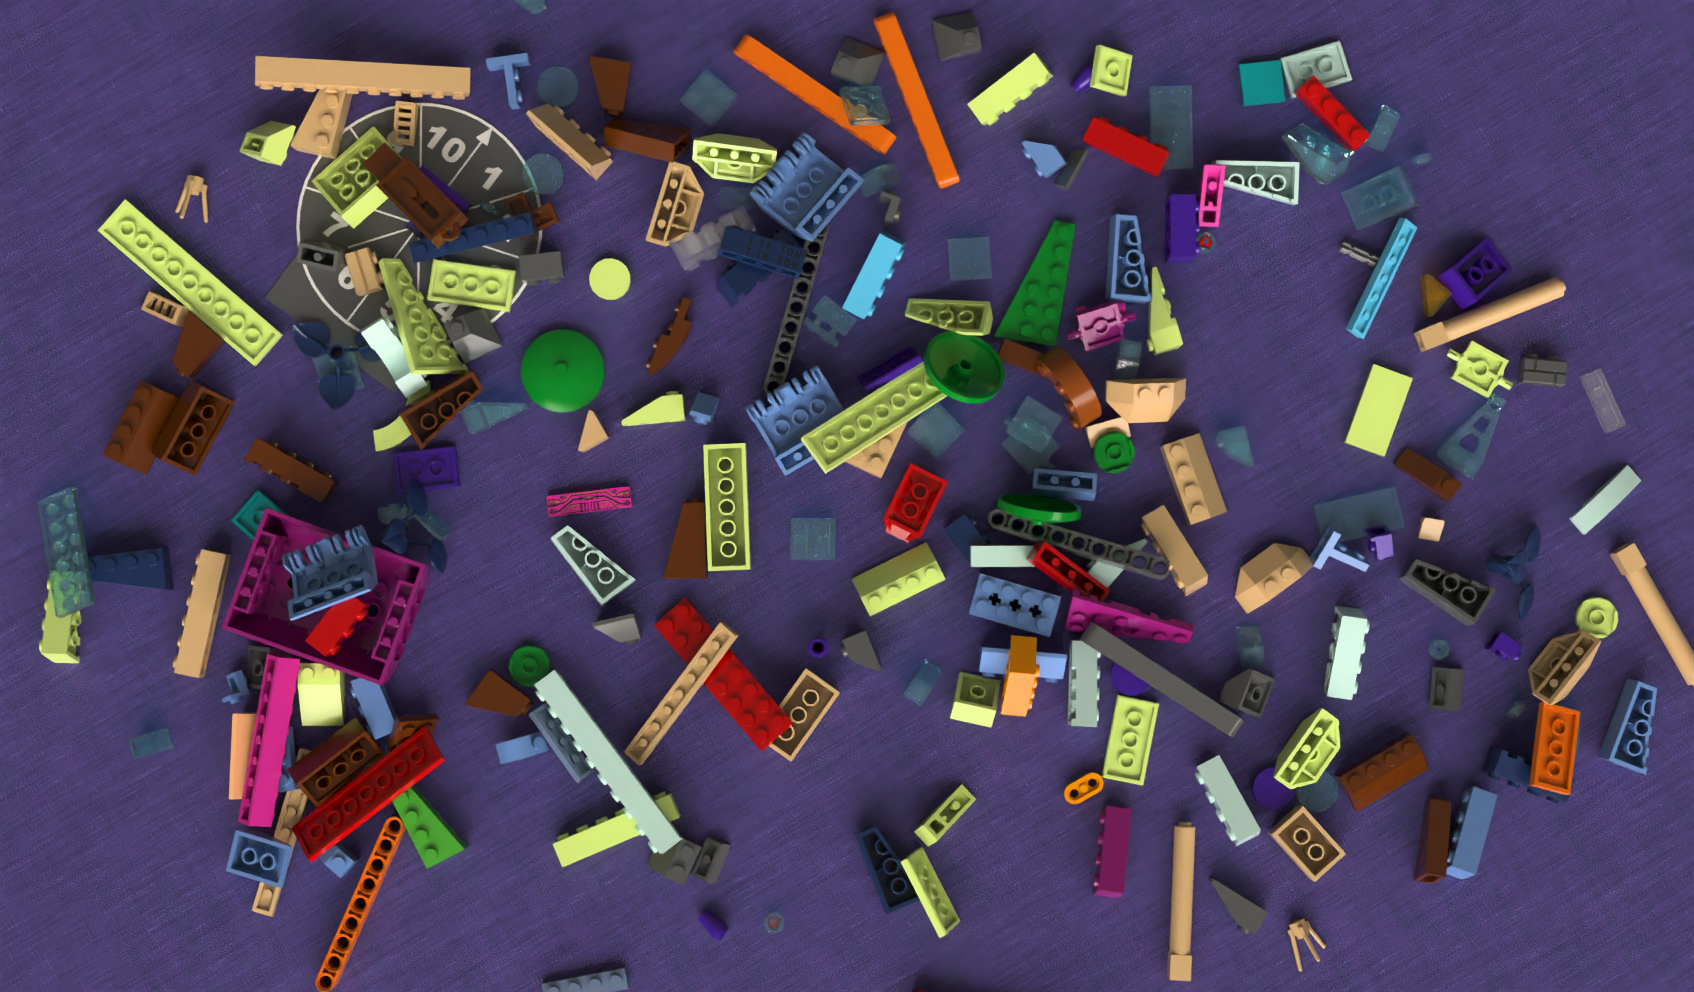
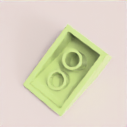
M300 663L297 685L302 726H344L345 672L320 663Z

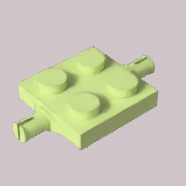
M1474 341L1469 342L1462 354L1451 348L1449 349V353L1446 356L1457 361L1456 368L1450 377L1451 379L1486 398L1491 395L1493 389L1498 384L1508 390L1511 389L1513 382L1503 377L1504 369L1509 362L1507 359Z

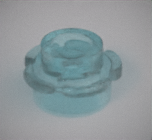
M1433 640L1428 648L1429 655L1433 656L1436 660L1446 657L1449 653L1446 641Z

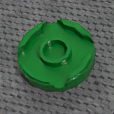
M1118 431L1107 432L1101 435L1093 447V458L1096 464L1102 470L1109 473H1120L1126 470L1135 457V447L1132 440Z
M527 645L520 647L512 654L509 659L508 668L510 676L515 682L521 686L532 687L550 673L551 663L549 656L543 649L538 646Z

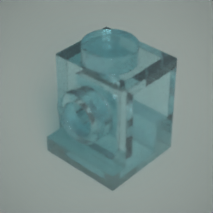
M388 503V507H379L378 519L381 520L380 524L389 525L394 518L403 520L410 515L411 507L408 504H403V508H401V504ZM410 520L405 522L403 525L410 526Z

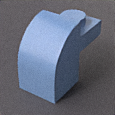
M540 731L495 744L501 764L548 751L546 740Z

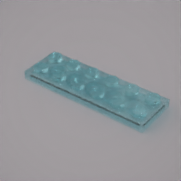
M71 486L37 502L55 615L59 618L66 617L95 604L77 490Z

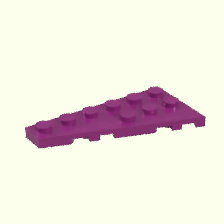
M1077 590L1072 592L1064 630H1071L1072 632H1084L1089 623L1093 622L1117 637L1130 636L1136 639L1149 638L1157 641H1175L1177 643H1189L1193 633L1192 624L1171 618L1166 620L1159 619L1158 614L1151 612L1149 615L1142 614L1138 608L1114 601H1098L1097 596L1090 595L1089 598L1081 596L1080 591Z

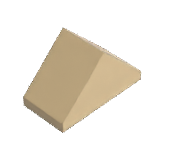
M591 410L588 411L578 447L580 452H586L609 439L596 413Z

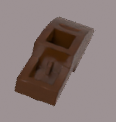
M683 297L682 302H677L674 313H677L675 321L671 320L667 331L670 333V336L661 334L660 338L656 337L653 345L655 350L653 358L649 357L646 364L649 375L654 376L664 369L686 342L693 327V323L686 320L692 305L690 299Z

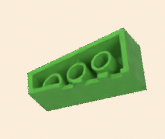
M415 785L392 801L427 869L469 847L460 839L455 830L447 824L441 814L433 808Z

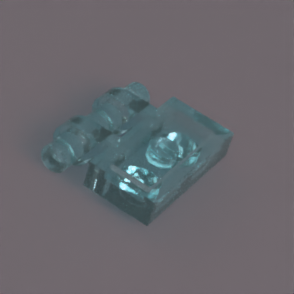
M824 295L812 310L818 317L815 321L807 317L803 323L809 327V331L815 332L824 339L823 342L827 345L830 344L837 348L840 341L835 338V335L840 333L845 337L855 325L857 319ZM823 321L832 327L830 332H827L820 326Z

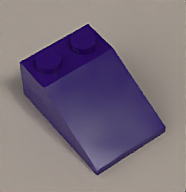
M1487 237L1437 276V279L1459 308L1463 310L1482 298L1512 269Z

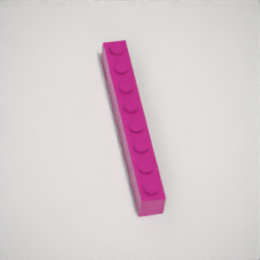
M267 654L238 819V822L247 826L271 827L275 816V802L278 797L282 762L286 752L285 745L289 734V721L293 712L292 704L294 694L296 693L297 675L300 671V659L272 654Z

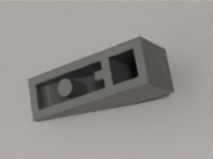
M1210 877L1209 881L1232 919L1239 924L1237 928L1246 934L1249 931L1256 934L1268 912Z

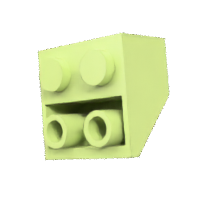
M274 121L267 122L246 133L239 152L259 161L281 166L286 159L289 144L294 138L296 126Z

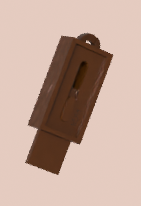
M384 142L362 164L379 181L376 186L438 249L446 241L451 242L461 234V227L469 219L407 156L402 160Z

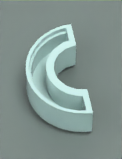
M382 316L360 330L370 347L380 356L406 398L427 386L425 380L427 374H411L398 328L393 326L388 316L385 318Z

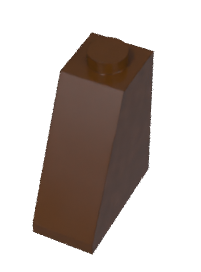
M590 56L589 61L604 112L611 117L625 115L633 70L632 63Z
M191 312L186 315L172 364L177 367L175 371L182 377L186 378L188 376L194 379L226 341Z
M491 669L465 704L469 707L519 717L521 714L526 715L533 706L530 704L533 699L502 675Z

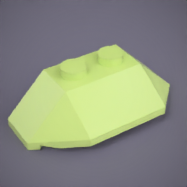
M719 133L694 138L692 160L698 163L712 178L755 183L765 177L767 172L771 171V168L776 163L777 149L757 138Z
M1320 708L1302 721L1278 755L1273 777L1289 789L1316 783L1340 749L1339 720L1323 708Z

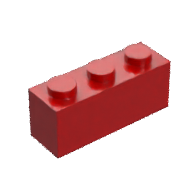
M358 596L333 605L305 641L324 656L335 655L342 646L339 643L344 637L348 638L355 630L354 624L358 620L362 621L368 614L366 609L369 605Z

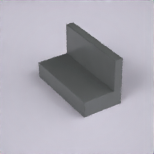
M1442 667L1432 668L1430 709L1461 711L1464 670Z

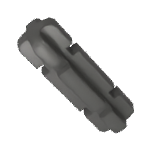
M1343 241L1339 248L1340 252L1348 253L1349 256L1363 263L1367 262L1372 267H1375L1380 259L1379 256L1370 254L1365 249L1356 245L1352 246V243L1348 241Z

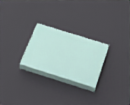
M1340 40L1279 59L1281 60V67L1291 99L1297 97L1293 92L1307 78L1313 75L1325 88L1352 80Z

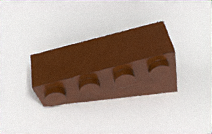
M469 368L397 412L422 450L448 422L453 420L483 390V387L474 372Z

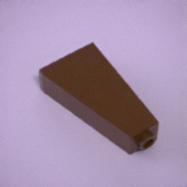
M613 119L603 129L604 146L673 163L690 147L691 128Z
M688 499V503H683L664 579L707 578L705 502H701V499Z
M1432 797V799L1425 803L1414 881L1436 884L1446 877L1452 802L1445 801V798Z

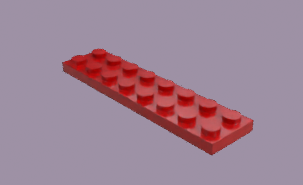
M685 597L654 624L687 665H689L714 631ZM729 648L703 684L761 751H764L794 722Z
M422 727L291 827L307 860L311 862L316 860L446 760L427 727Z

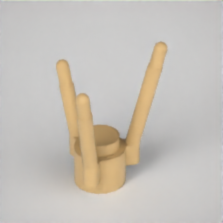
M193 175L187 176L175 210L176 213H179L181 209V219L184 218L190 196L199 195V192H202L204 222H208L206 195L208 186L203 184V178Z
M1304 918L1291 922L1289 924L1290 929L1287 931L1291 938L1296 964L1300 972L1302 971V966L1295 939L1296 936L1298 940L1304 938L1317 962L1320 961V958L1308 937L1309 932L1322 948H1326V945Z

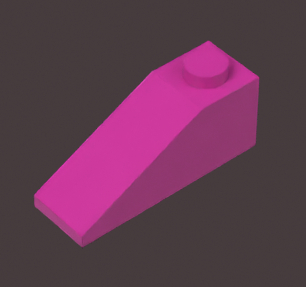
M1204 164L1197 195L1199 213H1196V221H1199V226L1219 227L1225 165Z

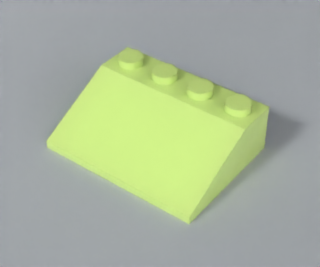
M374 126L312 180L318 190L353 229L388 199L376 186L379 181L362 164L384 142L403 160Z

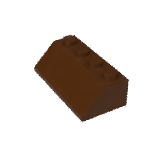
M140 380L102 455L147 475L156 458L151 451L180 398L149 382Z
M190 380L151 453L160 460L196 476L235 402L198 382Z
M355 717L288 768L287 771L296 785L318 807L385 754Z
M1405 733L1334 776L1355 811L1358 812L1428 770L1424 754L1413 735Z

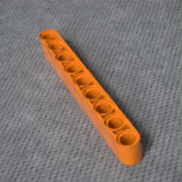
M892 11L874 18L876 30L939 189L960 182L894 12Z
M745 34L733 50L742 60L880 154L885 155L896 140V136L751 36Z
M394 815L386 820L316 978V987L322 992H328L338 984L406 830L400 815ZM393 820H397L400 823L398 831L394 830L391 826ZM384 839L391 841L392 848L390 850H386L383 847ZM375 859L382 860V869H377L375 867ZM367 878H371L374 881L375 886L373 889L367 887ZM358 898H363L366 901L365 908L358 906ZM350 917L357 920V927L350 926ZM341 937L348 939V947L341 945ZM333 956L340 959V966L333 965L331 960ZM324 976L331 978L332 983L330 986L324 984Z

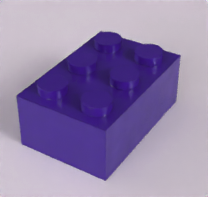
M1170 194L1165 200V263H1190L1196 258V254H1199L1200 245L1199 242H1196V234H1199L1200 227L1199 221H1196V213H1199V200H1196V194Z

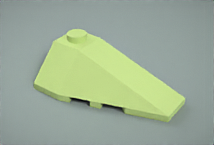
M1153 267L1150 270L1149 294L1151 293L1152 301L1149 302L1148 339L1146 344L1149 352L1152 351L1153 355L1178 349L1183 345L1176 319L1170 318V302L1163 298L1165 289L1158 269Z
M909 298L905 311V317L962 335L983 336L990 334L993 321L990 301Z

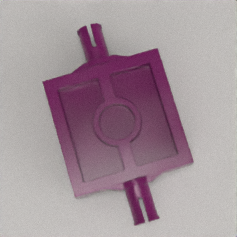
M1112 300L1075 312L1078 322L1077 330L1066 332L1065 334L1068 341L1080 337L1085 351H1089L1125 339L1124 323L1136 320L1134 311L1121 315L1117 302Z

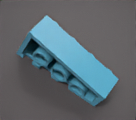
M885 231L879 234L842 307L843 309L862 319H865L867 315L872 316L876 308L874 302L877 297L881 298L886 287L883 285L886 279L890 280L895 271L893 266L896 260L900 261L905 251L902 248L906 242Z

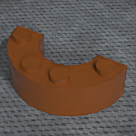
M1055 347L1036 359L1039 364L1037 368L1041 375L1050 379L1054 383L1058 394L1063 395L1066 401L1064 403L1065 407L1069 411L1067 412L1070 417L1068 421L1074 430L1084 428L1101 416V406L1093 387L1083 371L1067 352L1060 347Z

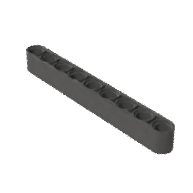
M829 224L825 226V231L819 233L812 242L808 240L805 242L804 249L807 252L803 266L810 263L814 266V270L811 273H805L802 270L798 279L794 280L764 383L766 394L769 393L768 386L770 383L775 382L779 386L786 383L829 234ZM813 243L818 244L820 250L817 253H811L808 250L809 245ZM800 283L808 285V290L805 293L797 291V286ZM794 303H800L803 309L799 313H794L791 310V306ZM788 323H794L797 326L794 333H788L785 330ZM782 343H789L791 345V350L788 353H782L779 350ZM776 363H783L785 365V370L782 373L774 371Z
M1001 509L992 510L988 516L991 528L1004 534L1034 543L1045 541L1055 549L1154 579H1165L1169 574V562L1160 556L1043 522V525H1035L1030 523L1031 520L1011 515ZM996 516L1004 518L1001 524L993 523V519ZM1016 522L1024 524L1021 530H1014L1012 528ZM1035 528H1042L1044 530V533L1039 537L1032 534ZM1055 534H1062L1064 539L1058 543L1053 541V536ZM1076 540H1082L1084 546L1077 549L1073 546V543ZM1096 546H1102L1105 551L1097 555L1093 552V549ZM1116 552H1122L1125 557L1123 560L1117 561L1113 558V555ZM1136 558H1142L1146 563L1142 567H1137L1133 562ZM1157 564H1163L1166 570L1163 573H1157L1154 567Z
M1090 622L1080 637L1082 642L1229 737L1234 738L1244 722L1243 719L1095 623Z

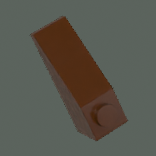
M1408 448L1403 450L1393 464L1443 502L1450 501L1462 485L1461 482L1446 471Z

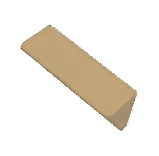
M1122 417L1085 427L1090 448L1094 447L1097 439L1107 432L1118 431L1127 437H1131L1129 425Z

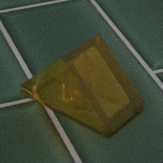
M1430 274L1420 277L1424 319L1432 317L1452 294Z

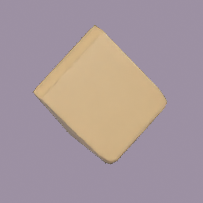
M1422 517L1420 519L1418 538L1439 542L1445 521Z

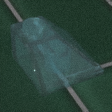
M937 402L928 408L906 433L933 459L937 460L965 430Z

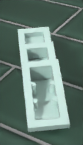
M1626 465L1595 492L1596 494L1582 505L1583 507L1569 519L1582 534H1586L1611 512L1641 482V479Z
M970 546V567H1035L1026 560L1034 546Z

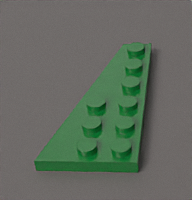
M1061 221L1053 223L995 333V338L1056 347L1075 224Z

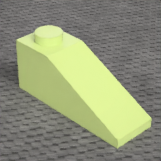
M679 391L666 392V396L657 398L623 419L622 425L633 426L686 421L684 396L679 394Z
M961 784L916 828L914 833L929 847L944 835L976 798Z

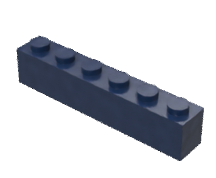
M528 212L461 229V234L458 238L451 242L446 241L439 249L428 238L409 242L413 261L417 263L538 233L539 230L534 212Z

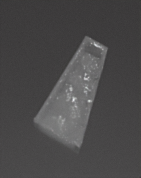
M744 206L721 216L717 224L709 222L703 225L699 233L691 231L685 234L679 243L676 240L669 242L683 270L688 269L691 271L697 268L702 260L706 259L709 261L717 256L726 225H736L747 232L756 231Z

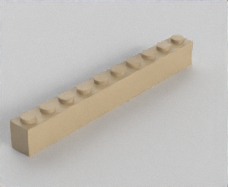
M256 56L255 86H260V89L265 90L273 89V87H281L282 90L293 91L294 88H303V91L306 92L325 89L327 93H337L338 90H346L348 94H359V91H365L369 95H380V92L389 93L390 96H402L403 93L410 94L411 97L431 95L432 98L440 99L444 98V96H452L453 99L462 100L470 94V68Z

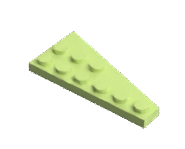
M382 258L378 263L411 374H460L467 370L466 365H462L458 359V352L455 347L452 348L446 339L447 334L431 308L427 309L424 304L423 295L421 292H417L413 286V279L400 259Z

